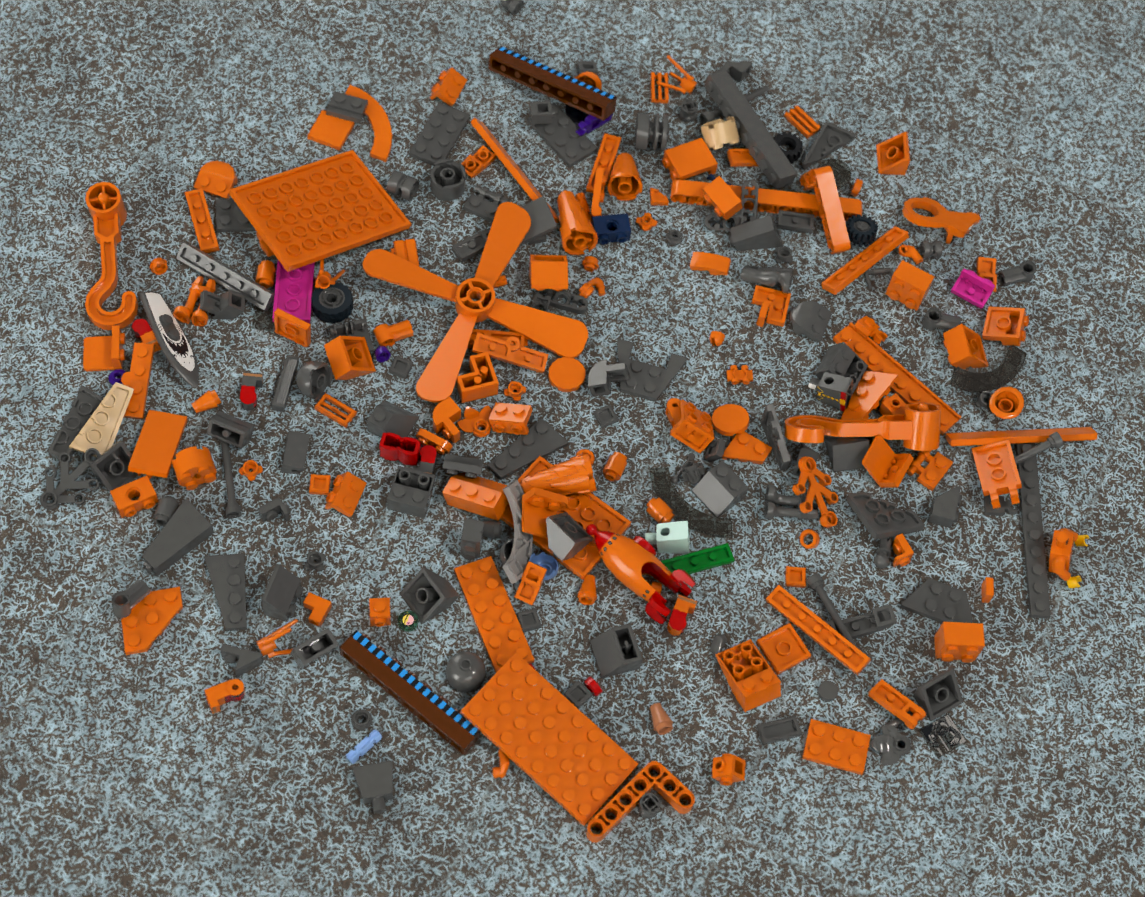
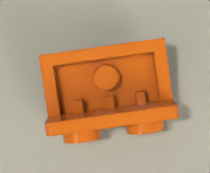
M451 67L447 71L443 70L438 77L439 82L431 89L433 93L430 98L433 100L438 97L448 106L452 107L467 79Z
M495 402L488 420L494 432L528 435L527 423L533 410L531 405Z
M348 471L338 475L333 482V490L326 497L327 503L325 508L327 510L334 508L342 514L351 517L367 483Z

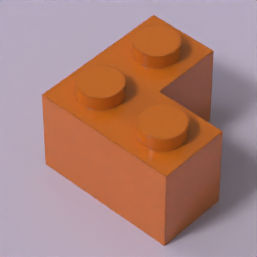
M488 352L470 356L469 368L471 373L457 376V391L461 402L466 403L498 395L499 382Z

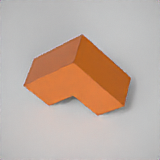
M308 592L303 606L312 610L309 616V623L321 627L332 607V602Z

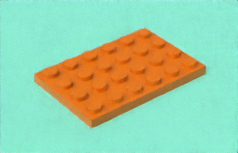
M539 456L520 476L518 481L522 483L521 479L533 475L535 472L554 467V465ZM591 492L564 495L568 496V504L557 511V514L567 512L585 530L589 524H594L598 531H609L623 535L631 526V521ZM508 503L500 519L514 529L513 516ZM533 535V544L548 555L553 556L560 564L582 580L602 559L594 539L574 557L562 561L553 555V551L548 547L547 538Z

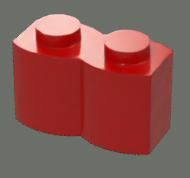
M383 433L379 444L380 456L389 461L399 460L405 465H417L420 457L421 442L411 437L402 438L395 433Z

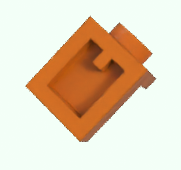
M902 533L897 535L892 543L893 551L898 555L892 563L893 567L898 565L901 567L906 566L911 562L914 554Z

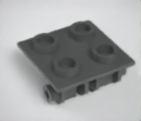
M360 318V320L349 321V323L343 322V324L333 325V327L328 328L332 340L338 336L365 337L369 352L375 350L367 328L366 319Z

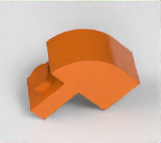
M450 396L438 403L434 408L433 429L436 434L442 431L447 440L450 439L453 443H456L460 440V430L454 422L461 418V409Z

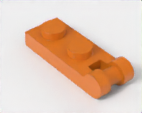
M597 168L591 217L602 216L600 202H604L605 192H602V185L606 186L607 175H604L603 168Z
M882 679L869 691L868 696L902 720L909 729H914L918 724L917 722L923 720L926 716V712ZM908 711H911L913 715H909Z

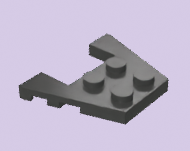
M618 338V363H625L630 373V380L619 381L620 392L656 402L673 378L679 373L680 369L686 364L688 357L671 353L667 369L629 359L634 343Z

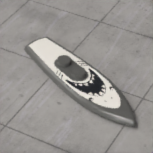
M152 291L141 292L140 298L164 355L176 372L191 387L197 388L199 382L197 359L182 327L160 293Z

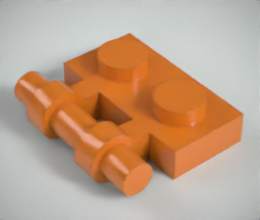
M932 450L919 451L917 458L912 461L906 473L909 476H913L916 472L920 475L917 481L933 491L952 466L953 461L939 452L933 457L930 455ZM923 461L929 463L926 468L921 466Z

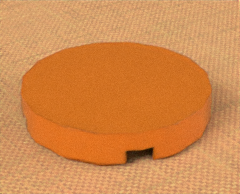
M562 357L556 359L551 364L548 379L551 385L558 388V390L572 392L579 389L584 383L586 371L583 364L577 359Z
M722 405L713 412V428L716 432L725 436H733V434L737 433L738 435L742 434L749 426V413L740 405Z

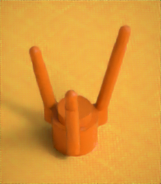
M667 55L671 63L686 77L681 78L673 72L669 73L681 82L679 86L682 88L661 81H657V84L680 91L683 94L686 92L691 94L697 85L694 77L689 75L674 59Z
M324 259L320 260V270L317 277L314 278L315 287L326 289L330 284L334 285L335 281L345 273V270H341L332 278L329 272L324 271Z
M294 619L270 635L256 641L263 656L268 655L269 658L278 655L291 654L290 652L293 649L274 651L277 648L274 640L291 631L289 627L297 623L298 619Z

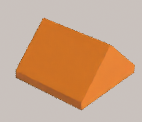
M906 131L876 145L879 174L905 175L910 163L908 133Z

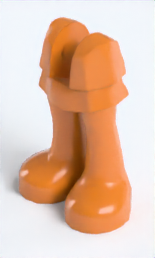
M198 276L191 284L192 287L189 289L190 293L185 306H177L174 309L173 315L182 323L189 324L191 321L193 325L202 327L208 323L209 317L206 311L200 309V303L197 310L194 312L193 310L202 291L215 292L216 282L214 279H209L205 287L202 286L203 277Z

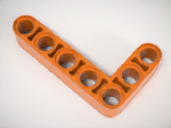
M828 165L811 169L801 175L800 183L801 186H804V191L814 189L827 245L832 251L830 253L836 254L849 251L850 240L832 168Z
M651 761L590 820L586 836L591 842L595 843L603 840L639 804L641 797L646 793H650L653 789L681 814H687L691 811L695 797L661 763ZM655 770L659 775L656 777L651 776L649 771ZM641 784L645 789L638 791L634 786ZM669 784L673 786L674 790L667 791L664 785ZM626 798L630 801V804L623 805L620 800ZM686 799L688 800L689 805L684 806L679 802V800ZM613 813L616 816V818L610 820L605 816V814ZM598 827L601 833L594 834L591 828Z

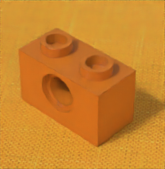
M147 475L110 491L121 518L132 517L137 511L144 508L150 509L159 502ZM134 497H139L137 500H131Z

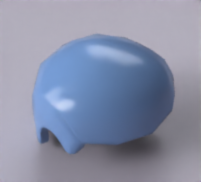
M541 552L539 555L531 554L530 562L547 569L543 581L552 579L557 575L559 569L558 561L553 556L545 554V552Z

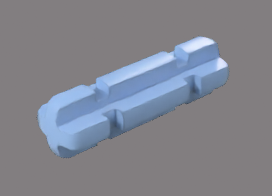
M376 729L370 732L369 737L366 736L354 747V750L351 749L346 754L347 760L352 764L358 761L359 756L362 757L374 746V743L377 744L382 739L380 732Z

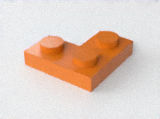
M756 285L751 304L761 306L763 302L770 303L765 323L783 327L791 293L786 294L779 290Z

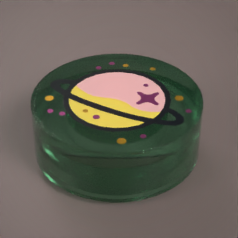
M412 611L402 612L398 617L400 629L405 632L415 630L418 626V616Z

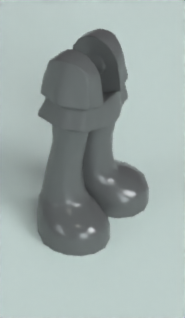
M768 484L765 494L764 518L796 517L798 520H815L819 516V512L814 510L818 508V505L814 499L812 503L813 510L804 514L800 510V503L805 501V496L781 495L777 493L776 486ZM775 504L797 506V508L779 507Z

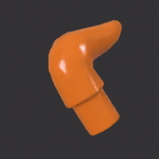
M595 277L587 282V284L592 283L593 286H596L599 296L606 295L605 285L600 278Z

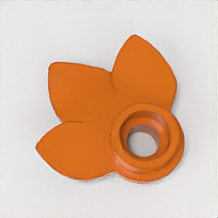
M487 405L479 412L467 406L464 411V419L458 421L457 424L464 432L473 433L477 437H486L491 431L488 419L492 409ZM483 427L485 430H478V428Z

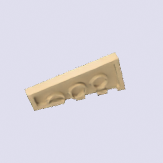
M115 382L68 448L85 453L90 448H95L101 455L111 448L134 389Z

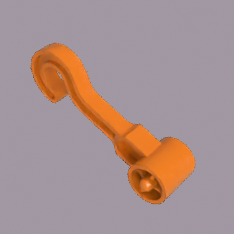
M99 182L88 189L85 200L94 222L95 238L97 243L100 244L102 274L101 278L87 294L85 307L89 319L95 326L103 330H112V326L120 325L122 329L131 324L137 315L138 301L134 292L126 291L123 293L121 306L116 311L107 312L102 309V304L117 287V244L122 241L121 226L126 221L127 211L119 189L112 183Z
M910 403L905 405V414L883 415L877 419H834L817 415L793 416L785 420L784 436L795 442L823 443L824 435L833 437H872L881 435L887 440H903V446L911 450L930 451L939 448L941 407L932 403Z

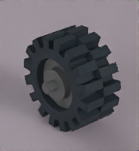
M857 214V216L852 215L851 218H848L846 228L850 243L853 242L854 246L859 244V247H862V244H864V247H867L868 244L871 245L875 241L878 224H875V220L871 221L872 218L870 216L866 218L864 214L863 217Z

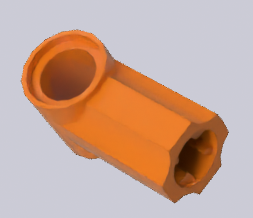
M408 320L390 326L388 324H381L373 330L379 346L391 347L396 341L414 336L412 325Z

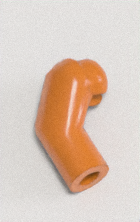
M899 246L898 251L901 256L912 258L916 265L923 262V257L914 246Z

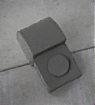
M207 290L201 292L200 309L212 313L213 319L231 320L244 312V295L228 290L221 296Z
M607 359L596 363L588 375V387L592 396L611 394V382L630 380V373L626 364L615 363L609 365Z

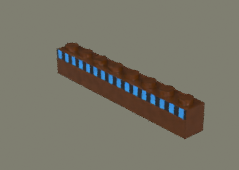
M502 46L489 55L488 69L603 121L615 112L617 97Z
M355 630L339 647L340 655L461 754L465 755L480 738L481 732L464 718L459 709L450 707L448 701L443 696L434 694L428 684H422L418 681L417 676L412 671H406L402 668V664L396 658L391 659L386 655V651L379 645L375 646L365 633L360 634Z

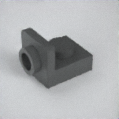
M279 497L258 508L259 516L263 522L275 519L279 513H281L286 522L290 520V508L286 502L282 503Z

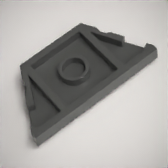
M930 578L900 605L902 609L943 623V621L973 623L967 592Z

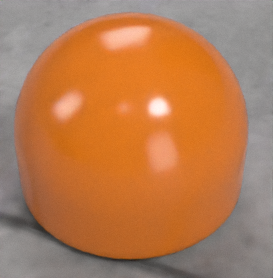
M810 529L804 530L799 537L801 545L806 549H813L820 542L818 533ZM812 534V543L809 545L805 544L804 537Z

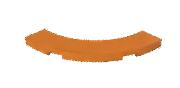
M350 85L345 94L368 100L365 115L368 117L374 131V143L370 151V157L387 162L392 146V129L388 116L372 96Z

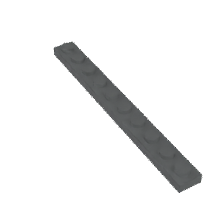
M1035 443L1015 444L1016 456L1035 447ZM1034 455L1017 464L1022 488L1019 489L1029 616L1030 618L1049 619L1051 612L1037 456Z

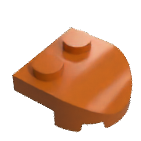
M211 161L204 164L200 169L194 188H203V192L229 199L230 189L237 184L238 178L230 164L222 161Z

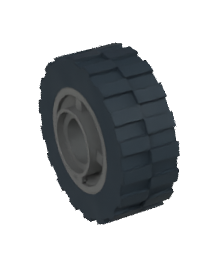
M335 282L334 285L330 284L326 289L316 288L312 293L313 312L319 320H323L326 323L341 322L351 315L353 296L351 290L343 285V283Z

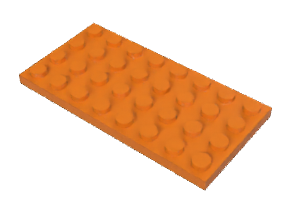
M516 652L460 711L470 723L583 826L588 823L638 765L629 754Z

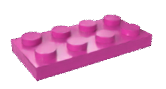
M277 261L273 322L274 312L279 308L310 324L315 262L287 272L280 261Z

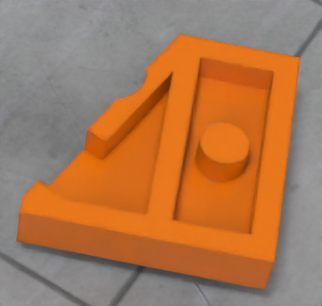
M744 431L742 434L738 435L737 433L724 451L722 459L727 460L729 458L737 459L740 462L750 461L755 464H763L772 451V447Z

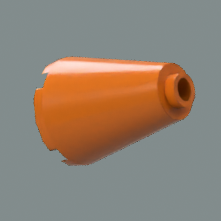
M621 153L616 157L607 183V190L609 195L617 197V200H634L639 193L641 194L643 183L633 156L629 153Z

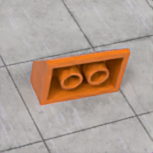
M465 472L450 477L442 492L448 505L499 521L509 503L503 491L507 485L479 476L477 478L467 477Z

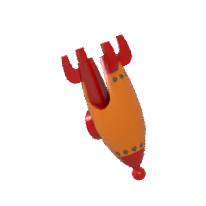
M589 524L586 527L587 534L595 537L597 550L610 572L628 589L648 602L645 611L649 617L660 624H664L666 619L662 615L667 617L671 612L665 606L667 601L642 575L649 574L675 594L680 591L686 597L692 592L686 584L692 588L696 584L693 578L682 569H677L671 573L655 556L656 551L653 546L640 536L631 539L614 532L598 531L594 524Z

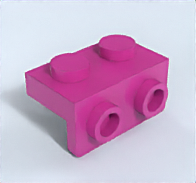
M963 268L950 292L983 309L995 285L989 279L979 277L974 271Z

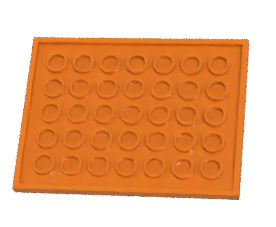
M353 150L232 188L229 192V195L287 272L404 231L411 226V222Z

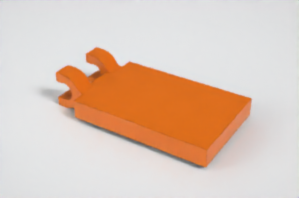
M1005 440L971 448L983 495H990L993 509L1001 507L999 495L1010 494L1012 505L1020 503L1017 489L1022 488L1010 441Z

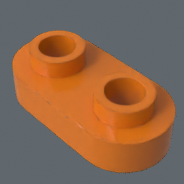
M420 428L416 434L418 441L423 446L431 445L441 455H444V453L449 454L453 448L451 443L425 429Z

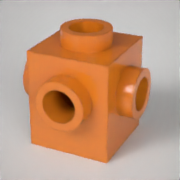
M727 753L722 754L721 757L713 758L712 778L725 786H730L734 782L745 781L746 761L734 754Z

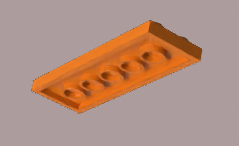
M489 556L454 568L455 575L495 673L515 652L527 663H534L535 659L492 557Z

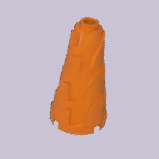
M568 190L562 191L557 199L562 247L568 254L583 255L585 254L584 250L588 249L590 252L595 248L598 243V236L573 192Z
M587 453L554 464V467L535 472V474L521 479L522 483H520L524 494L534 487L561 495L596 491L593 470Z

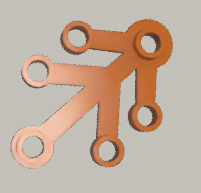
M802 457L798 462V467L801 471L798 483L793 485V492L796 495L805 493L807 479L809 487L805 501L800 503V510L804 514L811 512L815 497L821 513L820 524L826 528L833 527L837 524V516L834 512L827 510L822 495L825 496L826 502L829 505L835 504L839 500L835 492L825 488V486L831 484V477L816 468V462L812 457Z

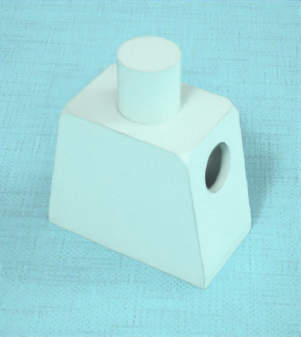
M688 521L658 523L656 525V533H645V540L650 544H657L658 553L688 554L690 553Z

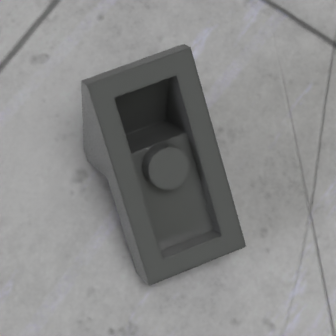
M225 643L222 644L220 649L221 656L225 661L229 663L237 661L235 668L236 677L262 665L264 661L263 654Z

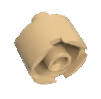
M733 116L726 117V121L717 119L700 126L704 142L709 149H720L724 147L723 144L739 142V134Z

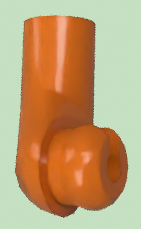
M499 749L500 766L493 767L492 772L494 778L500 777L502 779L506 776L510 765V758Z

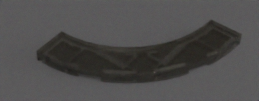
M1012 345L1009 347L1000 366L987 373H973L959 367L954 368L950 385L963 391L978 393L998 389L1009 383L1018 374L1024 364L1027 353Z
M669 468L649 469L654 492L658 498L660 497L673 510L672 513L677 521H688L690 529L705 533L711 537L732 539L731 518L711 516L688 504L674 487Z

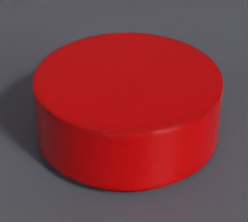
M591 676L584 680V685L593 696L597 697L603 692Z

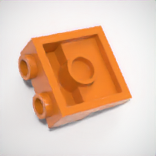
M988 306L982 339L1001 341L1002 345L1020 346L1021 341L1025 342L1026 339L1024 327L1029 325V316H1026L1025 308Z

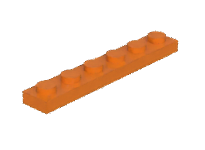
M894 226L821 283L822 289L836 295L908 239V232Z
M780 585L766 598V602L856 675L871 661L866 654Z

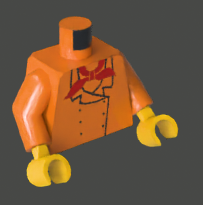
M1061 528L1060 530H1054L1048 572L1055 573L1061 579L1067 581L1069 588L1080 587L1078 582L1082 581L1081 577H1071L1069 572L1074 542L1076 546H1088L1085 543V539H1089V536L1078 535V533L1068 528Z

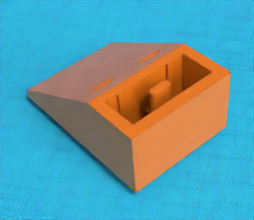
M751 639L715 654L734 696L745 712L781 696L780 679Z

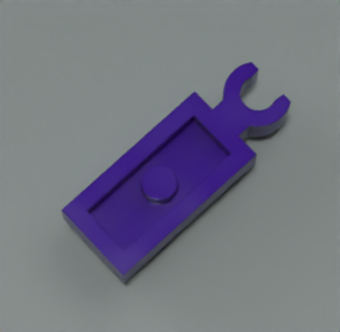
M588 115L585 121H581L578 124L580 128L576 130V133L580 136L590 133L610 121L612 115L604 121Z

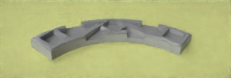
M518 480L512 481L503 489L509 502L514 522L513 548L508 560L502 566L511 584L516 583L522 577L527 566V560L531 556L533 535L522 532V495H524V492Z

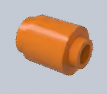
M263 260L257 268L255 282L266 289L274 285L276 267L272 261Z
M614 452L609 456L602 471L607 480H620L627 465V457L620 452Z
M660 497L657 499L652 498L646 505L648 507L646 511L658 523H668L675 516L672 513L673 510Z

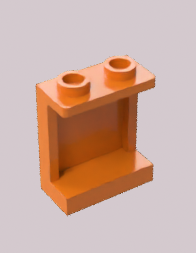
M703 138L664 151V157L662 158L663 166L670 171L672 181L684 180L704 172L713 175L716 174L718 166Z

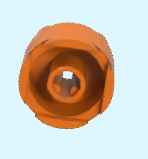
M197 446L183 449L176 454V459L171 461L178 483L186 487L187 490H194L200 484L211 483L216 480L217 470L210 450L207 447L202 446L203 449H197Z

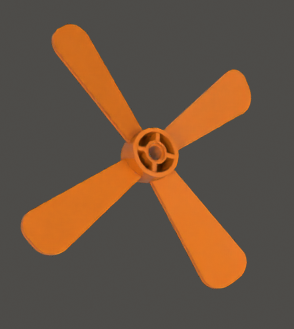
M504 202L498 206L475 277L466 279L459 286L384 249L370 251L363 260V270L371 277L455 302L458 316L416 384L418 397L425 401L440 403L452 395L475 323L485 321L488 318L513 332L525 336L528 340L561 357L576 358L584 350L588 339V330L581 321L495 298L493 287L531 227V218L528 212L515 203Z

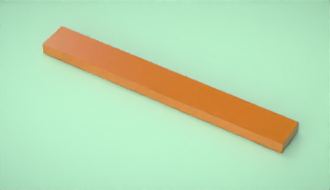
M474 118L471 121L472 126L531 200L534 201L542 197L486 125ZM548 204L556 224L559 223V216Z
M1091 427L946 433L945 438L950 446L988 445L1009 440L1010 444L1046 442L1049 435L1055 432L1059 433L1063 441L1096 440L1098 433Z

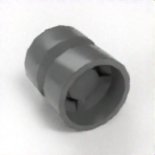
M395 170L388 180L386 189L391 194L396 196L400 194L401 198L412 201L418 191L419 180L411 176L406 178L404 173Z

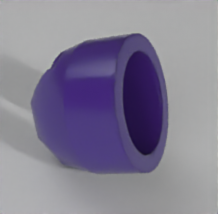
M378 346L374 351L378 362H385L391 356L385 346Z

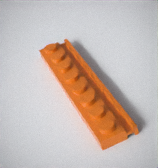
M852 322L833 337V341L836 344L845 342L868 365L866 370L898 374L900 380L897 384L894 383L890 390L894 394L897 393L906 404L921 402L939 405L941 407L940 434L942 436L961 419L957 412L871 338L865 336Z

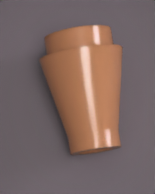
M661 703L651 705L649 709L652 715L654 731L659 735L671 732L673 721L662 708Z

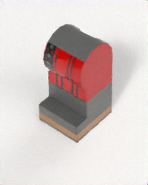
M243 372L240 401L241 407L244 410L251 411L256 408L257 387H263V374Z
M431 445L423 446L420 450L419 468L414 467L413 469L434 475L437 463L436 448Z

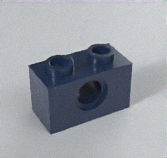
M628 213L592 217L591 223L598 236L597 244L605 245L610 242L624 243L630 241L631 227Z

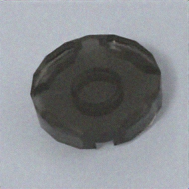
M831 158L822 161L817 168L828 165L832 168L837 190L846 187L850 182L851 171L845 162Z

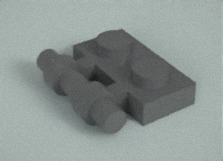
M476 185L474 191L480 194L478 196L471 194L463 205V210L492 223L499 204L509 202V199L504 198V195L500 193L496 194L490 191L485 186ZM488 197L494 201L491 203L485 200V198Z

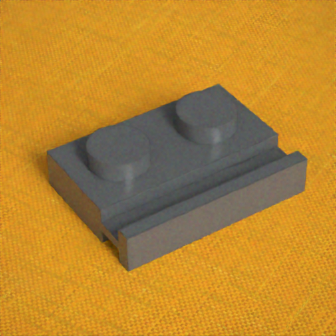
M335 91L326 110V115L360 124L361 118H363L367 109L368 100Z

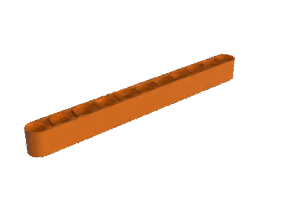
M674 180L671 185V200L673 202L679 201V203H697V205L711 206L712 204L708 205L703 199L704 193L702 189L709 183ZM728 185L741 200L742 186ZM745 187L748 190V196L744 195V198L754 199V195L751 196V190H754V188ZM758 188L757 211L759 212L767 211L768 213L778 214L779 210L811 214L814 215V218L816 216L821 218L815 194ZM839 197L845 221H848V218H851L852 215L857 216V214H860L862 217L861 200ZM751 201L744 203L745 210L749 209L751 211L754 205Z

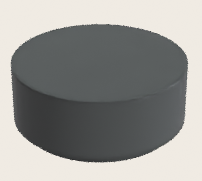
M823 681L817 689L818 697L825 702L835 700L838 695L837 685L832 681Z

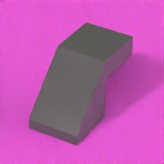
M751 61L726 62L718 71L726 69L732 78L741 83L750 74L753 63Z

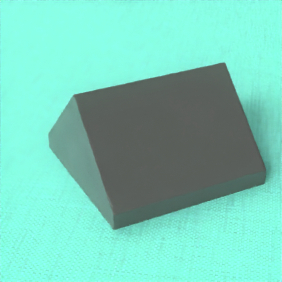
M866 437L824 438L833 472L865 468L862 465V460L869 449V440Z
M122 440L118 441L89 464L93 476L109 492L128 484L138 476L137 473L128 471L132 454Z
M952 667L920 685L913 695L917 703L924 707L930 721L963 703L955 671Z

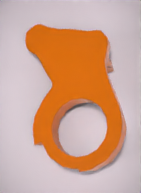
M927 197L908 199L904 202L902 210L903 216L915 225L930 228L943 227L947 232V244L951 243L953 236L963 238L981 219L978 214L973 212L948 211L940 203ZM913 209H923L932 213L934 216H923L916 213Z

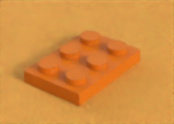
M811 719L802 759L862 775L871 735Z

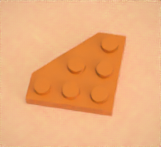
M180 587L151 591L149 595L131 609L129 616L121 618L126 655L147 652L156 638L170 624V621L181 611L183 602Z

